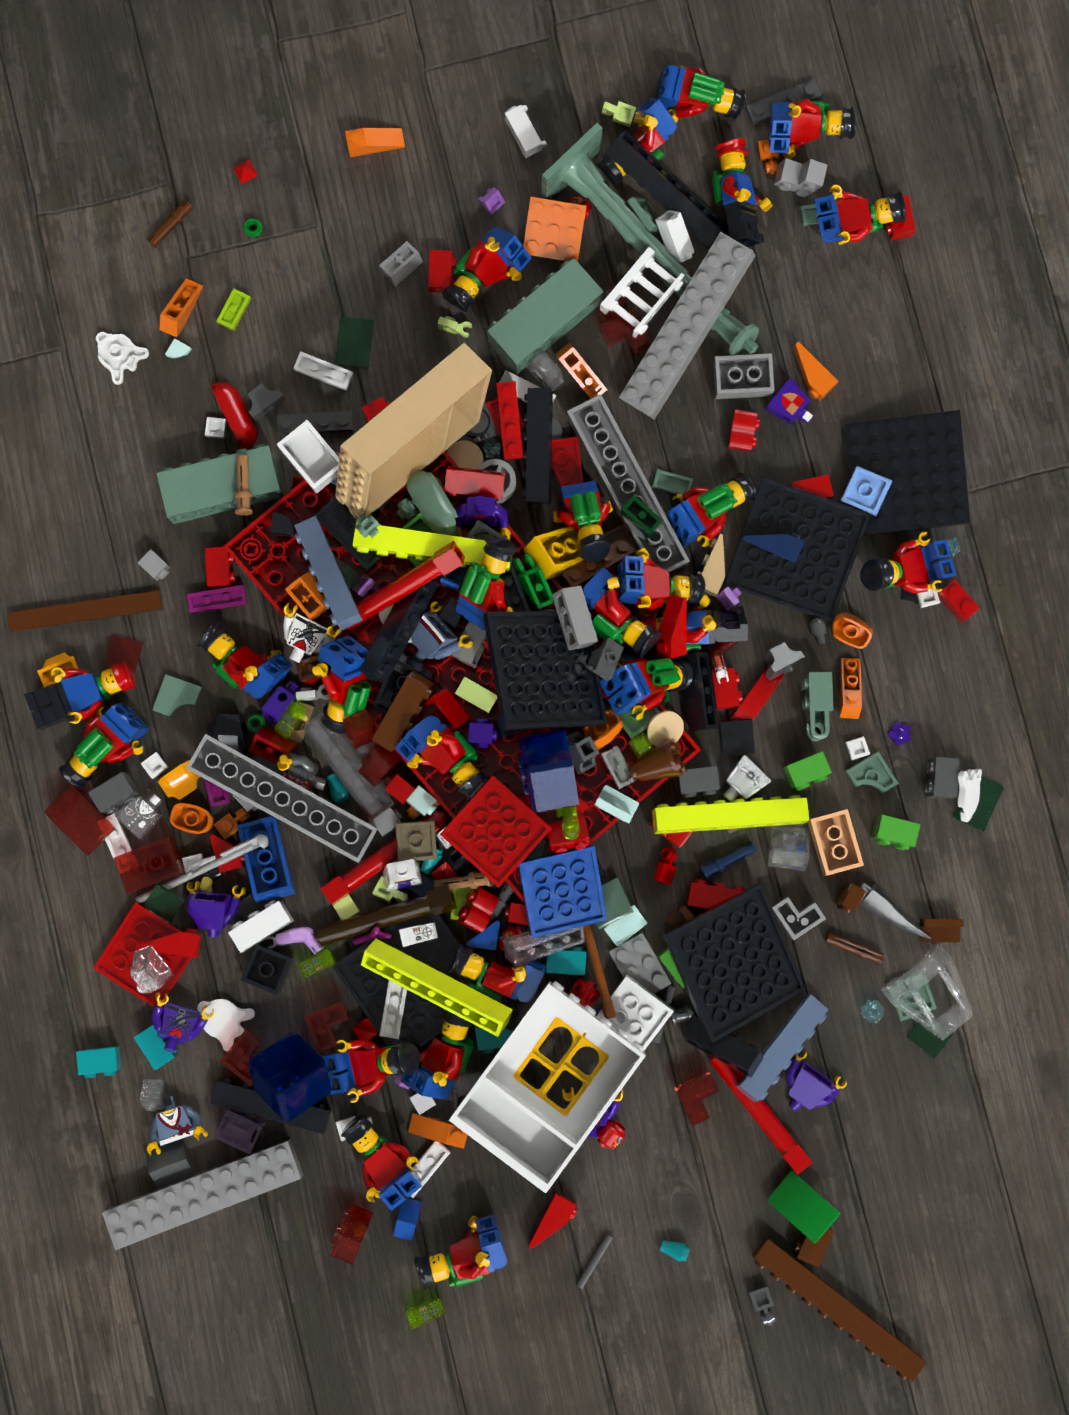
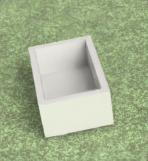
M308 420L277 443L280 451L316 494L337 477L339 457Z
M273 900L264 906L266 909L262 912L257 910L247 916L249 920L246 922L239 921L231 926L232 930L228 933L240 953L246 952L254 947L255 944L262 942L267 937L294 922L283 901L277 902Z

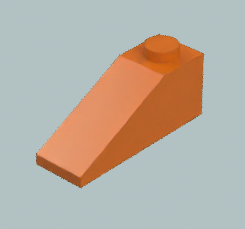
M360 128L345 131L350 157L405 148L402 128Z
M187 278L184 280L160 314L159 330L174 337L178 336L194 308L203 285Z
M798 341L793 350L806 388L812 398H817L821 401L836 386L838 380Z
M570 343L566 344L555 354L590 399L600 394L602 395L608 390Z
M412 1113L409 1133L464 1149L467 1134L453 1123Z

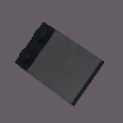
M402 653L387 683L382 684L372 708L386 714L407 676L412 671L431 680L435 669Z

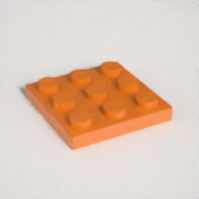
M531 196L523 244L529 255L562 261H571L575 258L578 262L587 205Z

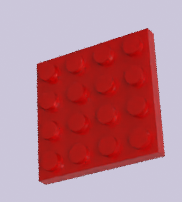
M492 776L440 835L499 888L552 828L496 777Z
M135 902L93 969L154 1007L155 1003H157L156 993H160V1000L164 999L165 993L169 996L192 957L137 949L140 944L182 931ZM136 976H140L144 988L142 993L137 990L138 983L133 979ZM146 976L150 979L149 983L145 980Z

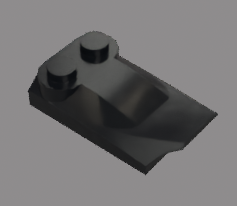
M217 714L214 720L207 725V735L247 756L246 725L240 715Z

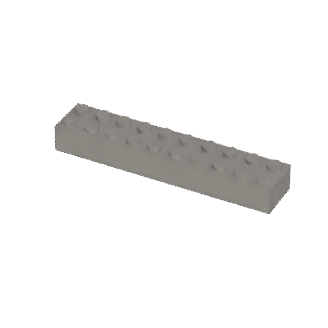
M719 233L619 398L653 420L656 419L756 255L753 250L724 233Z
M600 394L568 410L567 418L623 524L627 527L637 549L645 548L649 553V559L662 567V569L667 570L669 575L687 566L690 560L602 395ZM633 495L663 520L662 525L650 538H647L620 514L623 506Z
M207 734L204 735L186 767L187 770L357 863L360 862L377 831V828Z
M287 1139L108 1208L102 1212L113 1246L115 1250H118L299 1180L304 1174L292 1141Z

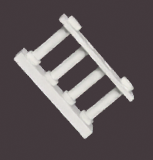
M650 247L647 248L600 305V310L604 314H607L609 310L611 312L615 311L635 327L632 335L634 338L638 334L642 335L647 330L648 322L673 292H678L684 285V274L681 273L677 279L654 262L655 251ZM645 267L651 268L671 284L665 293L642 276L643 273L641 272ZM633 282H638L659 299L653 308L630 290L629 286ZM621 296H626L647 313L641 322L618 305V299Z

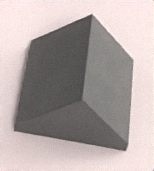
M184 1138L159 1146L161 1150L159 1155L156 1149L151 1151V1156L146 1151L148 1173L158 1189L196 1175Z

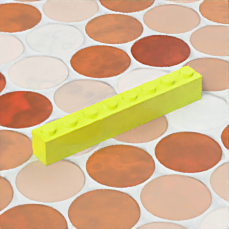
M381 525L377 527L379 533L373 538L370 535L364 538L355 528L353 547L357 549V552L368 553L369 550L377 551L376 554L381 556H388V553L396 554L397 558L407 559L408 556L415 557V560L423 562L433 557L436 551L454 541L465 555L464 563L460 567L472 565L474 561L481 565V560L485 553L483 547L486 544L484 540ZM508 562L505 570H510L511 562Z
M800 795L789 796V799H782L781 796L771 797L770 800L753 798L749 802H744V799H735L733 803L718 800L714 801V804H707L705 801H701L689 806L688 803H678L675 807H669V804H660L652 811L654 834L805 824L810 820L807 798H801Z
M375 939L364 951L361 966L499 1037L509 1023L513 1009L378 939Z

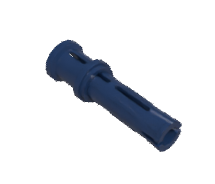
M749 841L720 858L714 857L713 861L705 865H699V869L705 880L708 881L711 876L719 872L723 873L726 867L755 853L756 848Z

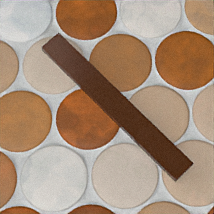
M157 590L9 612L8 619L10 632L158 611L163 610L161 593Z

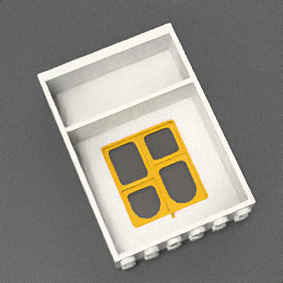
M556 981L547 984L449 1119L451 1123L544 1193H547L646 1056L644 1046L636 1040L632 1043L628 1040V1035L621 1029L617 1031L611 1027L612 1023L608 1019L597 1017L595 1015L596 1011L588 1005L582 1006L577 996L572 993L570 995L566 994L563 991L564 987ZM564 1027L571 1032L573 1042L560 1062L556 1064L541 1054L539 1047L554 1028ZM585 1046L594 1048L599 1055V1062L590 1075H586L571 1063L575 1053ZM531 1059H536L551 1072L540 1089H535L520 1077L521 1072ZM567 1070L582 1081L583 1085L567 1108L562 1109L547 1098L546 1093L562 1071Z

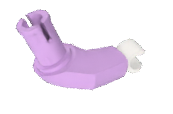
M309 927L289 929L276 934V938L270 936L265 939H272L274 941V944L268 948L304 942L314 955L324 948L321 943L316 941L313 935L314 930Z

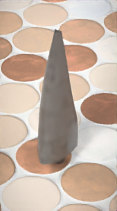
M865 882L861 884L860 888L867 893L860 905L903 930L928 939L932 938V936L911 920L882 889L875 884L871 887Z

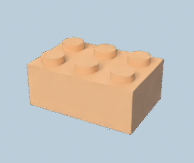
M848 809L808 821L823 876L864 866Z

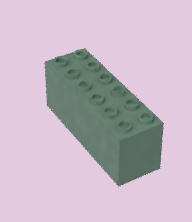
M575 258L571 261H565L560 266L558 272H552L545 279L546 282L535 286L527 298L525 296L522 297L514 309H508L502 315V319L498 322L494 321L488 326V342L517 375L595 310L603 300L604 291Z
M260 444L252 450L240 449L235 454L228 455L224 453L218 455L215 459L203 458L198 461L199 463H183L179 468L172 469V467L161 469V472L157 473V478L167 518L173 524L237 509L235 492H237L236 456L238 455L249 456V491L252 494L250 505L284 497L274 453L270 446Z

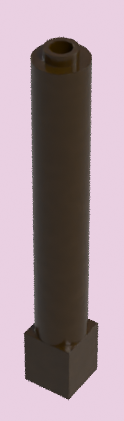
M448 885L427 891L424 896L317 927L315 938L317 942L324 946L371 932L374 927L381 929L428 914L438 915L457 909L454 894Z

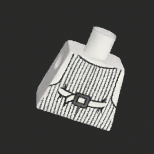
M744 755L725 782L730 788L723 795L730 802H733L738 795L746 800L770 783L771 780Z

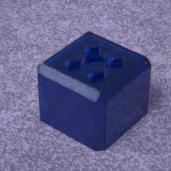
M565 729L522 737L519 741L521 756L518 757L524 794L525 796L529 795L532 811L540 813L578 806L579 799L573 762Z
M298 1033L287 1034L249 1059L248 1066L255 1092L283 1121H291L331 1093V1083L326 1061Z

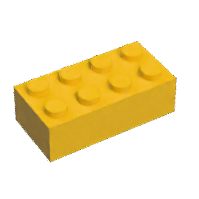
M565 527L535 536L523 549L526 554L529 553L535 565L542 569L546 580L561 576L563 572L583 561L579 554L578 533L574 532L572 527Z

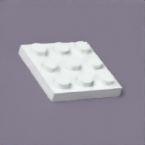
M626 975L610 997L616 1017L608 1020L612 1023L611 1027L616 1031L621 1029L628 1035V1040L632 1043L636 1040L646 1049L674 1012V1008ZM602 1009L597 1014V1017L600 1019L604 1017Z

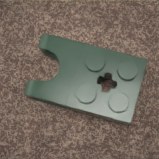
M809 672L801 679V691H804V698L801 699V709L805 712V734L807 739L812 742H818L829 735V713L833 711L832 672ZM815 727L819 728L820 734L815 732Z

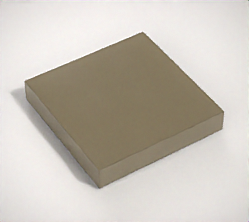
M435 821L396 823L398 862L410 859L415 861L437 859Z

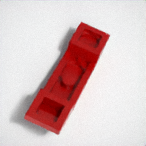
M767 666L729 721H735V719H738V721H753L785 675L781 674L768 680L765 675L769 669V666Z

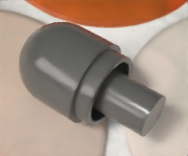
M821 618L812 619L810 630L813 637H817L818 644L826 643L824 634H827L824 621Z

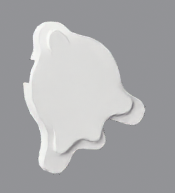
M100 332L96 336L98 359L105 368L110 370L112 381L116 385L122 384L125 369L132 372L135 371L138 361L149 356L147 348L135 346L123 334L112 335V333Z
M978 768L960 771L958 774V807L963 808V811H960L961 821L969 822L978 806L982 770Z
M227 999L200 1002L197 1008L201 1012L200 1015H203L202 1008L207 1005L205 1010L207 1014L211 1013L214 1008V1015L211 1018H207L208 1022L204 1030L210 1036L217 1038L225 1051L233 1050L234 1039L244 1034L245 1031L240 1023L252 1019L255 1016V1011L251 1008H239Z

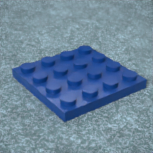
M593 844L581 850L571 849L561 854L553 853L523 860L518 866L530 936L532 938L607 920L596 851Z

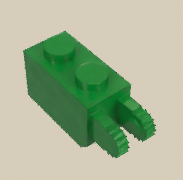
M527 553L524 555V560L528 570L525 571L519 558L514 559L513 562L518 573L517 578L531 611L553 603L554 600L542 569L535 565L531 555Z

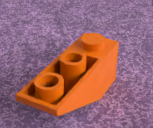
M841 658L839 718L859 719L862 709L860 659Z

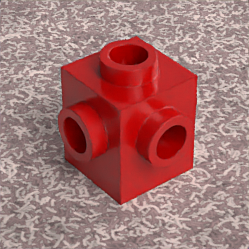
M579 978L568 993V995L572 993L577 996L582 1006L588 1005L591 1008L600 997L599 991L596 990L597 985L589 979L585 982Z

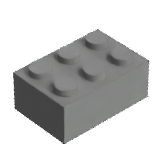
M772 353L715 356L713 361L715 399L768 397L773 395L775 390Z

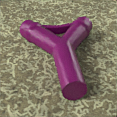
M374 927L370 933L354 937L352 941L354 945L375 939L390 940L392 934L390 932H381L379 927Z

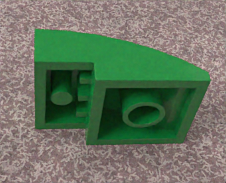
M794 1171L787 1175L767 1199L775 1209L814 1244L818 1242L841 1214Z

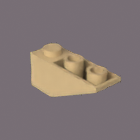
M721 533L718 538L714 537L710 548L713 550L710 555L706 554L702 565L705 566L703 571H698L697 573L702 574L705 579V593L714 597L717 596L725 579L723 534Z

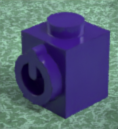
M473 719V723L469 724V743L477 744V748H488V745H492L493 740L497 739V729H493L492 720Z

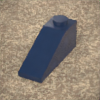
M793 532L791 535L773 534L742 537V540L792 563H796L805 543L801 540L802 536Z

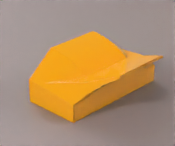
M64 652L45 660L43 668L37 672L45 688L57 683L54 681L56 675L51 676L53 668L79 669L75 657H70Z
M190 760L179 765L157 781L168 798L174 797L180 800L197 789V780L200 776L186 769Z

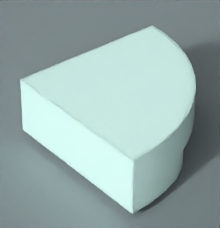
M174 338L165 355L169 358H178L187 355L192 349Z

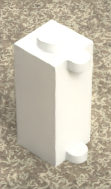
M512 106L505 113V121L523 155L527 158L541 151L547 143L545 140L541 142L526 114L527 106Z
M668 210L655 219L667 252L676 261L684 262L693 257L692 254L695 252L681 212Z

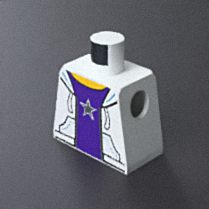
M414 859L389 863L383 871L386 892L423 885L419 865Z

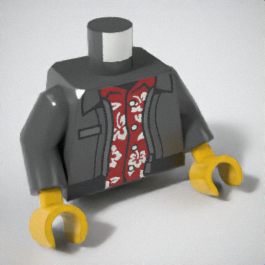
M290 753L288 758L286 755L280 756V762H277L279 770L283 771V777L312 792L313 788L324 790L327 780L317 777L319 767L305 755L298 756L294 753Z

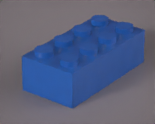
M270 816L237 825L241 843L259 834L266 835L269 840V844L265 849L260 846L244 854L253 897L257 904L295 894L277 818Z

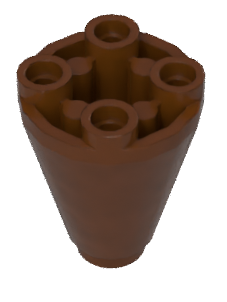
M667 739L634 761L629 766L633 779L648 780L682 776L683 773L687 772L684 761H680L679 754H681L678 743H675L673 739Z

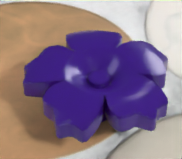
M899 722L894 723L893 731L888 732V736L891 740L895 739L894 744L898 746L904 744V741L909 742L912 739L911 734L907 733L911 730L909 725L903 724L901 726Z

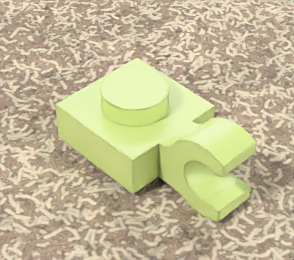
M620 101L617 106L604 102L601 113L609 116L613 115L612 121L630 127L636 107Z
M449 316L439 318L437 323L438 329L453 334L457 333L465 338L469 337V333L464 332L463 329L465 327L472 328L470 322L458 324L454 318Z
M381 876L372 892L373 895L389 903L392 898L399 903L408 900V895L398 890L386 892L383 876Z

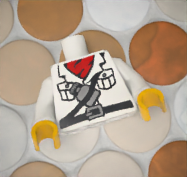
M289 603L284 607V638L287 644L294 648L289 658L297 663H300L304 653L311 657L319 655L321 645L334 641L336 636L341 633L340 628L336 632L333 631L334 624L325 628L297 613L294 615L298 609L297 605L294 606L293 610L289 609Z

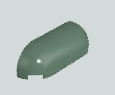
M422 470L413 473L406 483L407 490L429 527L437 534L456 536L458 532L455 518L458 517L457 513L431 472L427 473Z

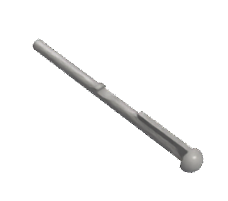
M259 834L221 852V857L202 865L194 871L191 869L187 873L135 897V900L140 904L260 846L265 849L269 844L268 837L264 834Z

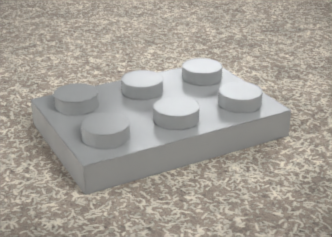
M643 933L609 951L623 978L626 975L630 976L653 994L671 984Z

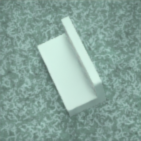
M605 785L594 805L629 824L639 803Z
M635 905L632 906L633 913L604 928V931L616 946L623 944L647 925V921Z

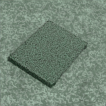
M341 317L339 320L340 326L335 365L369 369L374 320Z
M981 776L978 806L969 822L963 823L984 832L1004 790V786ZM957 805L952 818L961 821L960 811H963V808Z

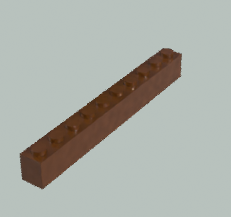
M765 1236L752 1254L754 1259H756L754 1263L761 1269L765 1267L771 1271L770 1275L778 1282L783 1280L787 1284L785 1287L793 1294L796 1292L803 1296L801 1298L802 1301L809 1306L815 1305L818 1308L817 1312L825 1319L828 1316L833 1319L834 1322L832 1324L841 1331L843 1329L847 1330L850 1333L848 1336L856 1343L861 1341L866 1345L864 1349L874 1356L875 1353L881 1357L880 1361L888 1368L893 1366L897 1370L896 1374L903 1380L908 1378L913 1382L927 1362L920 1355L767 1236Z

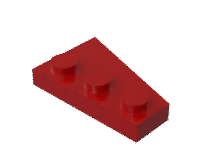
M578 437L552 440V467L562 487L584 483Z

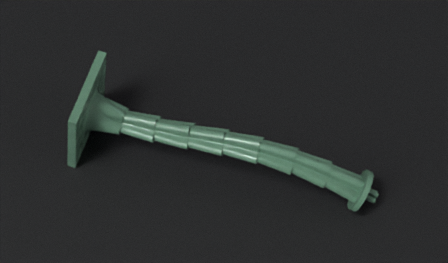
M596 123L542 174L541 198L553 200L567 186H570L585 198L588 197L606 220H610L627 244L630 243L640 257L650 247L655 251L654 262L677 279L681 273L684 274V285L678 292L674 291L680 298L692 277L667 252V248L645 228L646 226L625 205V201L604 182L605 179L592 163L600 155L603 129ZM659 276L667 288H669L671 284ZM724 307L711 330H715L730 345L729 353L732 356L742 355L746 351L750 354L755 353L758 345L754 341L759 334V328L755 324L744 325Z

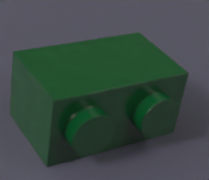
M635 495L623 506L620 512L647 538H650L663 522L657 514Z

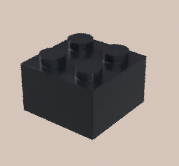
M259 943L255 944L241 981L279 995L294 957Z

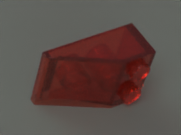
M72 784L44 811L52 822L87 856L116 829L103 813L99 812L98 808L84 792Z
M166 837L114 857L126 894L185 874L184 865L174 837Z

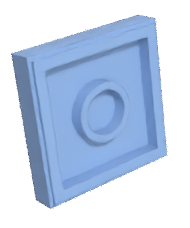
M856 466L841 498V502L877 516L892 480Z

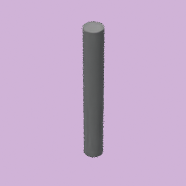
M668 985L664 1002L671 1006L676 987ZM665 1024L653 1038L652 1042L660 1044Z
M609 1234L605 1235L578 1280L576 1286L580 1289H583L611 1243L613 1237Z

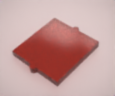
M112 635L103 668L110 669L113 664L124 660L135 674L143 643L130 640L128 637L121 638Z

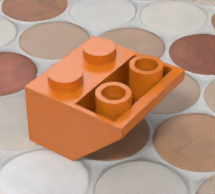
M311 572L300 576L285 590L311 621H314L328 609L322 600L325 598L324 593H320L315 582L318 581L316 575L312 576Z

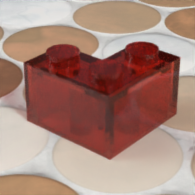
M633 307L627 310L629 314L641 322ZM620 315L600 325L599 332L608 347L625 339L635 355L651 346L652 339L647 330L642 335L638 334L634 338L632 335L635 327Z
M376 744L369 751L371 755L368 754L360 762L362 766L358 772L375 787L392 773L403 759L395 750L391 752L383 746Z
M344 1000L305 1015L318 1053L338 1045V1039L333 1026L350 1019Z
M247 1029L220 1062L251 1086L265 1070L261 1064L251 1057L263 1041Z
M710 1072L674 1088L692 1127L710 1118L702 1100L719 1092Z
M355 1204L351 1205L349 1211L345 1209L341 1219L344 1222L343 1226L338 1225L330 1245L333 1248L332 1257L353 1265L374 1212Z

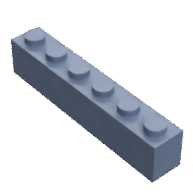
M313 516L294 525L297 531L294 535L299 544L302 543L304 549H301L305 560L309 559L311 563L308 566L312 576L316 575L318 579L315 582L319 592H323L325 598L322 600L326 608H330L332 611L330 618L334 626L338 625L342 631L363 621L317 517Z
M811 994L806 995L762 1051L763 1060L752 1078L744 1075L735 1087L753 1102L762 1101L769 1093L767 1089L770 1085H775L780 1079V1072L783 1069L786 1070L791 1065L792 1061L790 1059L793 1055L799 1054L804 1046L802 1044L806 1038L809 1040L814 1035L816 1025L821 1024L826 1019V1012L829 1009Z

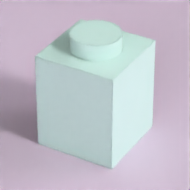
M420 786L406 800L410 806L424 817L427 814L431 815L437 808L435 805L437 800Z

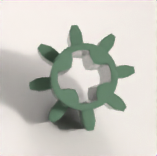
M409 497L397 505L399 508L397 514L402 521L407 519L410 522L420 513L415 502L411 501Z
M362 514L356 519L358 525L355 528L364 538L368 535L373 538L379 533L377 527L380 524L371 514L367 517Z

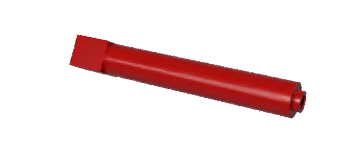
M452 541L436 551L430 559L358 602L356 606L363 621L346 629L352 630L442 574L445 576L464 563L465 555L457 544Z
M435 809L431 815H426L419 821H435L436 833L447 825L445 821L448 819L442 810L438 812ZM396 837L347 872L337 876L320 888L331 905H335L350 895L353 890L385 869L387 864L393 863L398 859Z
M710 1056V1064L794 1172L798 1175L813 1162L764 1100L753 1102L735 1087L744 1074Z

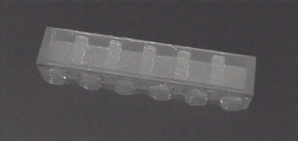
M322 713L314 717L303 729L371 822L393 806L394 802L362 758L354 751V747L344 734H337L322 724L320 721L324 716Z

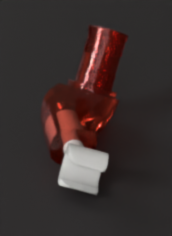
M738 641L715 642L709 647L710 661L714 671H716L719 684H721L720 679L722 677H725L727 682L729 681L728 673L725 670V651L738 644Z

